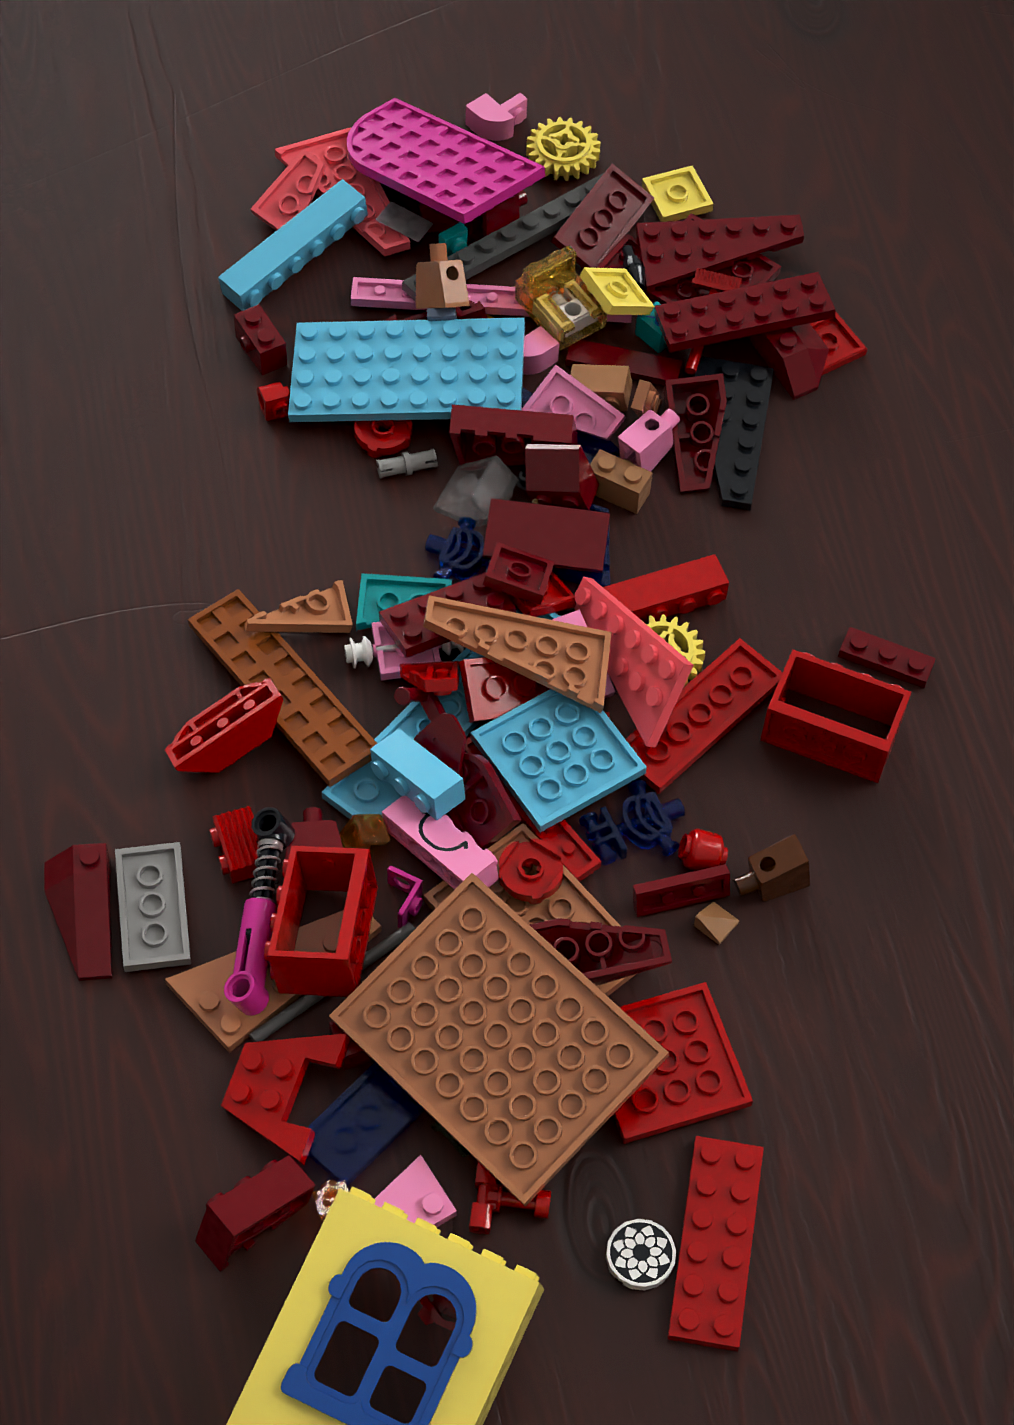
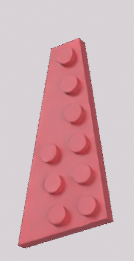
M351 127L275 149V157L286 167L303 148L325 164L326 169L315 192L319 197L342 179L361 193L366 199L368 215L361 223L354 225L353 228L383 256L410 249V240L407 236L376 221V218L390 201L380 182L360 173L351 164L347 151V136Z
M583 577L575 592L576 606L574 610L580 609L587 627L612 632L607 673L647 747H656L694 665L594 579Z

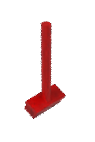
M697 268L691 283L692 287L707 290L709 294L741 288L742 278ZM704 346L691 348L685 367L686 373L691 375L696 373Z

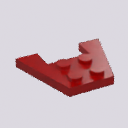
M347 1033L245 1043L221 1106L282 1151L291 1155L299 1163L305 1165L315 1138V1132L311 1128L287 1123L309 1062L339 1069L351 1038Z

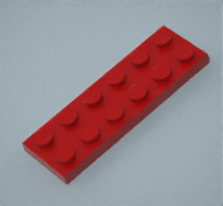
M739 638L682 689L656 747H647L637 729L626 738V741L647 766L646 774L639 778L660 794L776 689L783 672Z
M702 1136L695 1137L667 1340L738 1352L764 1147Z

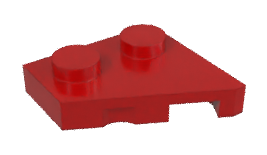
M459 661L399 665L400 677L424 692H433L434 695L445 696L451 694L452 691L458 690L460 677Z

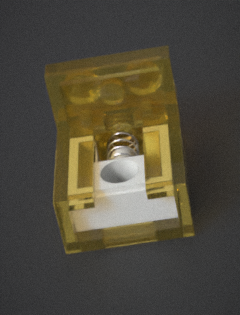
M570 245L552 252L549 256L538 262L530 263L523 269V275L515 280V300L539 327H543L559 342V351L606 327L607 313L601 309L599 302L587 290V286L575 271L576 251Z

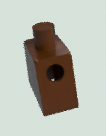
M796 834L751 855L748 858L749 872L733 879L740 896L757 890L762 901H769L810 886L809 860Z

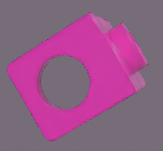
M389 866L387 869L388 884L409 893L398 912V927L401 928L407 923L411 915H417L422 906L423 880L393 866ZM396 877L404 879L409 885L402 883Z

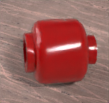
M695 828L689 834L685 833L679 844L678 857L682 859L684 867L698 871L724 865L728 857V848L724 847V840L721 835Z

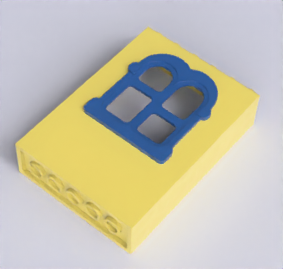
M352 1186L350 1191L347 1192L339 1188L226 1425H483L544 1291L543 1286L538 1282L540 1277L535 1272L520 1265H517L515 1270L506 1267L504 1258L489 1250L483 1249L481 1255L472 1251L474 1246L469 1241L450 1233L448 1239L439 1235L441 1230L437 1229V1226L417 1217L415 1223L408 1221L409 1215L387 1202H384L381 1208L375 1205L376 1200L370 1194ZM371 1269H387L395 1274L400 1282V1299L391 1319L387 1322H381L352 1308L349 1303L357 1282L364 1273ZM437 1294L451 1301L456 1310L457 1320L438 1364L430 1367L399 1352L396 1344L417 1301L427 1295ZM343 1321L376 1336L379 1340L375 1354L357 1392L353 1396L342 1394L318 1382L315 1378V1371L337 1325ZM388 1366H394L424 1381L426 1384V1391L412 1421L407 1424L401 1423L373 1409L370 1405L373 1392L384 1369Z

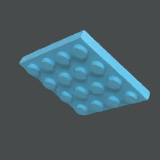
M552 689L471 732L470 739L484 758L490 762L498 777L540 833L646 774L647 766L603 710L599 713Z

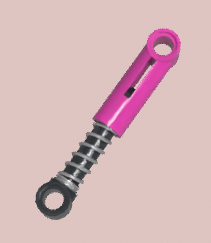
M266 807L258 811L251 823L252 830L257 835L258 850L256 854L259 857L254 863L257 868L253 871L255 879L251 882L254 889L249 893L251 898L247 899L244 903L233 975L228 978L224 986L226 998L242 1013L250 1016L263 1011L269 1001V993L265 988L269 961H265L264 948L266 941H271L272 937L270 929L272 913L277 912V905L272 899V895L276 893L274 884L278 882L275 875L279 873L277 864L281 862L278 858L279 854L291 844L295 836V829L292 824L274 807Z

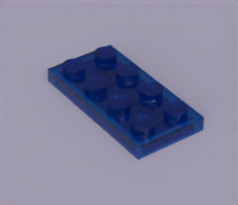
M374 1063L307 1127L315 1132V1138L308 1155L346 1189L425 1110L377 1063Z

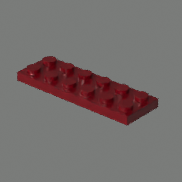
M819 272L670 302L654 307V314L669 352L835 318L836 313L834 304Z

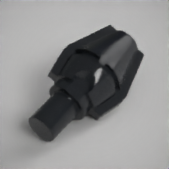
M626 245L622 248L624 256L623 269H627L640 288L643 289L645 287V267L637 255L634 254L633 247Z

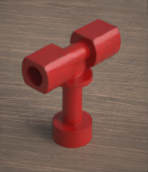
M478 1162L475 1188L478 1189L477 1200L472 1203L469 1232L490 1234L493 1212L500 1213V1206L535 1210L534 1217L548 1219L551 1191L541 1190L537 1196L524 1206L511 1193L502 1192L503 1185L496 1184L497 1179Z

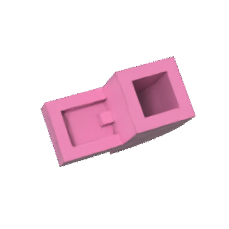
M485 93L466 105L465 125L478 136L487 140L501 141L513 137L514 125L520 124L526 119L527 98L519 93L500 105Z
M541 326L525 336L524 375L540 373L558 362L559 342Z

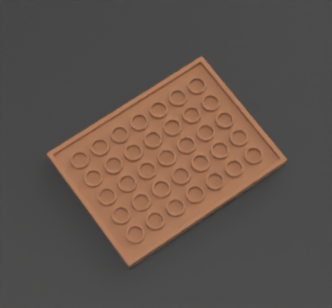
M473 873L329 1015L330 1019L344 1033H347L375 1063L524 1206L545 1187L669 1056V1052Z

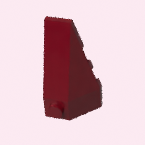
M723 373L665 380L663 389L666 410H673L680 418V422L672 429L674 442L672 450L680 493L709 490L727 403Z
M107 844L72 845L44 862V892L78 980L112 978L111 870Z
M562 918L529 924L596 986L672 963L665 929L624 925L623 927L602 925L600 922L582 923Z

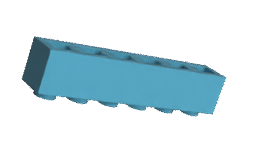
M344 179L339 181L218 277L222 294L241 311L258 305L262 298L271 291L278 289L286 279L294 273H298L306 263L314 257L321 255L325 248L334 241L341 239L345 232L364 220L368 215L365 197Z

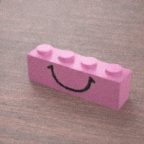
M401 796L381 811L386 831L453 889H456L471 873L477 876L487 887H490L499 880L496 866L498 861L493 853L488 849L483 850L480 848L468 832H461L456 828L453 821L446 814L440 819L435 820L427 812L422 813L407 796Z

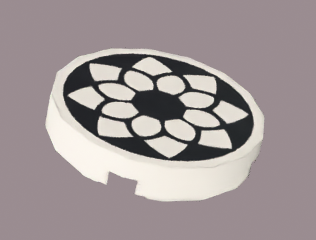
M635 1219L624 1222L613 1231L608 1240L606 1262L609 1271L614 1278L623 1283L622 1285L630 1289L645 1291L658 1287L669 1277L675 1266L676 1248L671 1235L663 1226L651 1220Z

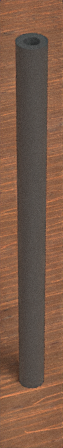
M408 922L368 950L365 955L363 970L400 945L415 930V927ZM304 995L249 1034L252 1042L265 1040L326 996Z

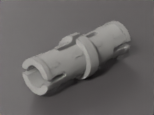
M433 448L409 454L407 451L402 452L401 456L382 460L378 459L376 460V465L379 466L377 471L381 479L406 473V476L412 475L413 471L438 467V462L435 461L437 456Z

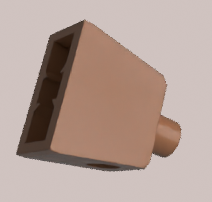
M447 243L429 244L431 261L418 262L416 265V309L470 306L463 262L461 260H448Z

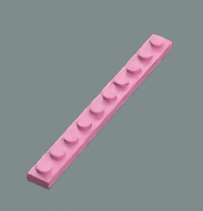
M353 277L351 306L427 311V308L416 309V301L402 290V281L404 280ZM466 284L469 300L474 303L480 301L485 307V313L491 315L540 317L536 312V300L543 297L544 294L548 299H552V296L557 293V289H554V291L549 289L545 293L547 289H542L541 292V289ZM558 289V293H557V294H560L559 291H561V294L564 293V290H559V289ZM583 291L599 309L598 321L632 322V315H607L601 309V305L593 294L589 291ZM548 300V303L557 312V307L555 308L554 304H551L553 302H551V300Z

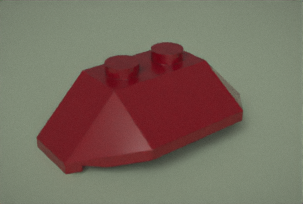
M810 323L746 336L766 364L774 368L773 373L793 400L818 390L829 348Z

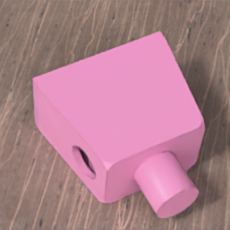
M667 409L661 416L652 410L645 412L618 436L621 459H627L633 464L651 472L674 444L672 429L680 422L679 416L671 409Z

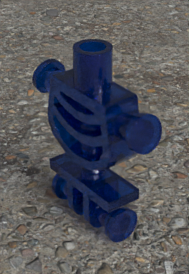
M459 518L458 525L460 528L453 527L447 539L433 534L428 536L425 551L440 555L438 567L440 571H436L433 574V578L449 579L450 576H453L457 579L465 580L475 575L482 566L488 569L491 559L483 558L484 537L480 532L472 530L476 526V521L473 518ZM462 543H466L467 548H463L461 546ZM472 545H475L479 552L473 551Z
M637 780L628 785L629 792L633 793L634 796L628 797L624 801L620 824L615 825L606 806L600 808L599 819L601 824L598 825L596 821L598 818L596 812H589L579 819V823L581 826L586 827L587 832L585 835L587 839L595 840L591 847L594 852H599L600 860L602 861L601 865H608L614 862L618 855L621 860L626 858L628 848L622 838L623 835H626L632 843L641 849H650L659 844L663 849L662 854L669 856L679 848V843L672 841L670 837L673 829L671 821L685 816V809L681 800L677 798L661 804L655 792L646 793V781ZM645 807V814L642 815L640 808ZM634 809V819L629 820L628 813Z

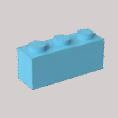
M397 729L370 749L372 758L371 768L374 774L379 779L388 781L399 795L407 796L422 813L427 812L435 820L440 819L465 800L463 778L402 730Z

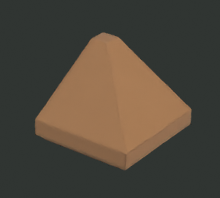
M713 902L695 916L694 927L720 945L738 925L739 920Z

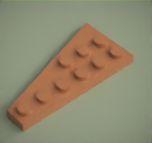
M429 595L424 628L599 713L602 712L612 632Z

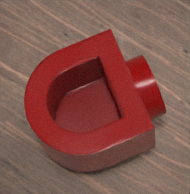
M279 381L257 387L259 405L266 421L288 416L290 398L288 386H283Z

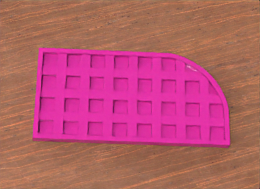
M397 98L391 99L360 117L351 127L347 136L349 160L357 171L463 224L473 221L474 218L493 209L496 205L545 177L544 166Z

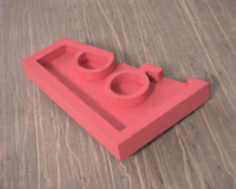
M303 148L252 206V214L274 230L280 229L311 204L326 169L325 164Z

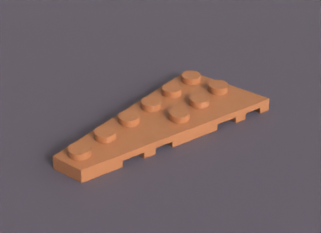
M344 910L299 927L294 951L336 953ZM372 918L368 942L381 932V925L374 918ZM236 952L165 979V983L229 1053L248 1039L251 1032L283 1011L301 996L300 994L278 993L275 980L270 978V963H268L265 988L269 993L267 1006L259 1014L253 1016L242 1013L224 994L225 983L233 975Z

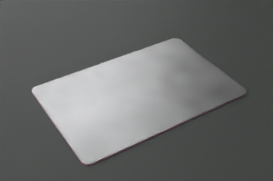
M390 202L376 218V221L416 242H419L433 225L432 222L394 202Z

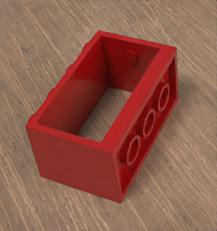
M792 649L768 706L760 740L879 783L912 692L903 689L899 685L888 684L874 679L868 674H860L846 669L838 663H830L816 658L810 653ZM788 689L887 724L891 726L889 734H886L885 739L789 705L785 703V696Z
M291 846L289 859H284L283 886L279 885L277 888V913H272L271 941H266L264 948L265 961L270 963V978L275 980L278 993L348 997L361 982L378 891L370 850L362 848ZM307 890L347 892L336 953L294 951Z

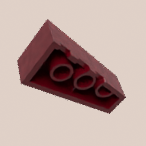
M452 404L449 433L461 468L524 465L527 444L577 445L578 432L573 415Z

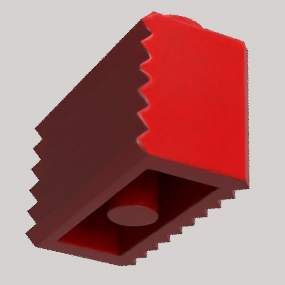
M250 806L213 816L214 828L209 829L214 848L220 846L222 855L218 856L222 874H229L232 884L253 878V871L257 868L254 864L255 860L259 858L256 854L258 850L257 835L252 830L251 823L254 816Z

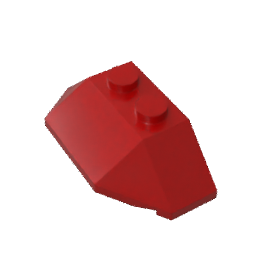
M270 678L262 682L240 686L187 721L177 733L173 742L168 744L164 750L177 771L219 773L272 737L284 699Z

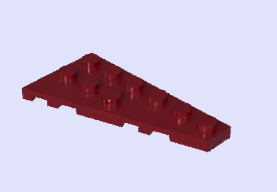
M798 214L636 223L640 261L645 267V292L648 294L654 292L655 287L665 284L672 286L678 284L680 279L689 276L695 277L697 268L715 272L733 266L735 261L744 258L747 261L755 259L757 254L768 250L776 252L801 244L804 240L801 216Z

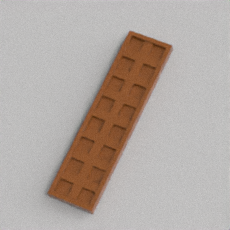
M239 589L189 618V627L241 686L262 682L268 678L272 680L284 699L276 722L277 728L329 787L372 761L370 749L377 742L278 632L245 631L247 619L252 618L259 611Z

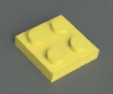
M693 165L642 178V188L654 197L651 204L661 222L685 219L691 213L700 215L713 211L714 203Z
M584 267L579 276L587 286V290L593 294L601 305V309L607 315H650L655 307L627 269Z

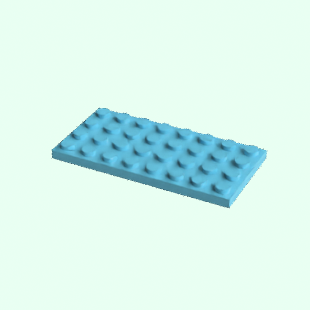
M480 318L442 321L392 320L297 323L288 408L289 422L451 419L452 404L522 411L525 319Z

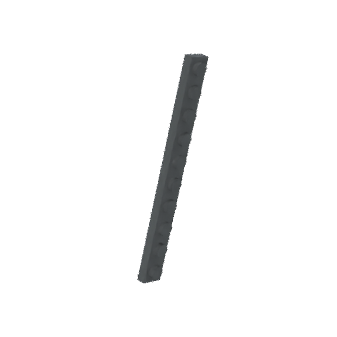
M604 173L448 256V260H461L463 262L465 279L467 280L559 230ZM416 274L402 281V290L414 301H416Z

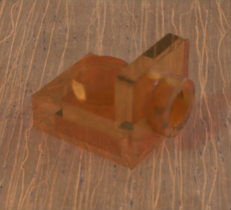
M380 814L353 815L339 833L343 848L369 849L371 845H386L390 841L383 817Z

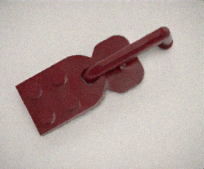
M397 688L394 693L396 702L399 705L420 702L431 722L413 740L463 778L465 800L448 812L455 827L461 832H468L483 850L488 849L522 821L495 770L483 756L467 752L465 749L466 734L458 719L454 715L445 712L438 697L433 692H424L419 688Z

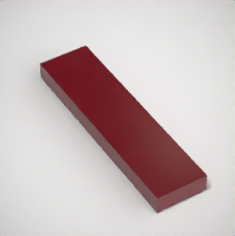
M576 338L571 339L565 365L572 367V364L629 366L631 379L638 381L641 379L664 386L665 380L679 378L683 363L682 360Z

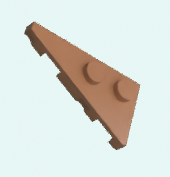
M343 580L335 581L331 588L320 592L316 589L309 592L306 596H299L281 603L279 609L268 614L265 611L255 614L252 618L247 619L245 631L350 633L353 624Z

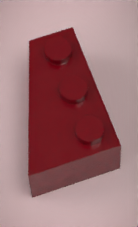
M291 1155L286 1156L280 1161L274 1159L267 1163L257 1175L252 1178L250 1176L242 1178L232 1190L225 1194L222 1192L217 1193L206 1203V1211L195 1242L221 1272L229 1266V1257L242 1246L248 1251L256 1245L253 1240L256 1235L269 1227L274 1231L306 1206L316 1185Z

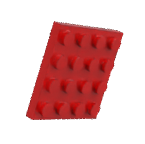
M706 982L620 1006L628 1016L669 1052L667 1059L613 1114L624 1144L752 1106V1096Z

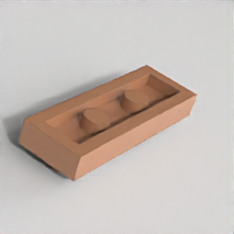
M639 380L631 405V409L639 418L648 410L659 414L662 399H659L660 394L651 382Z

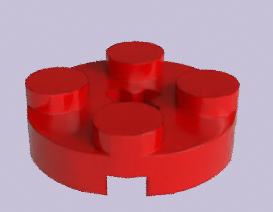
M412 420L355 421L354 436L359 446L366 450L369 456L379 458L382 455H392L410 446ZM383 425L384 428L390 429L387 432H380L378 427Z
M530 839V842H513L506 847L500 856L499 883L509 895L518 900L526 901L533 905L540 904L544 899L552 896L562 883L563 864L561 856L554 846L544 840ZM532 865L537 866L536 872L538 874L531 876L525 874L524 866L528 868Z

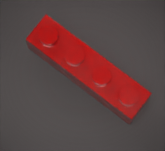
M716 554L603 588L640 620L648 623L650 615L658 622L662 614H665L666 617L678 613L686 614L698 607L720 603L727 598L729 580Z

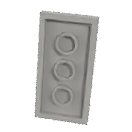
M180 842L115 849L124 971L130 972L190 965L191 955Z

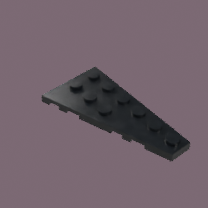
M701 356L696 373L693 376L723 373L727 398L714 464L715 480L721 506L750 511L774 368Z

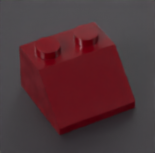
M527 444L525 448L526 492L531 502L534 504L590 510L599 487V482L581 445Z

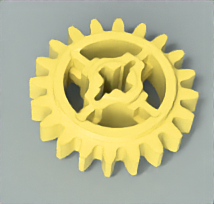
M558 117L557 122L547 119L546 126L538 123L537 130L531 129V135L527 137L526 156L529 157V160L545 167V177L553 174L554 180H557L559 176H564V179L568 181L569 176L573 175L576 179H579L580 172L588 175L589 168L595 169L596 161H599L601 142L597 141V133H591V126L582 127L583 121L575 124L571 117L567 121H563L561 117Z
M662 614L660 621L656 622L655 618L650 615L646 625L694 665L688 677L692 681L697 676V673L702 671L705 651L702 650L703 640H697L698 631L688 632V622L678 626V617H674L671 622H667L665 614Z

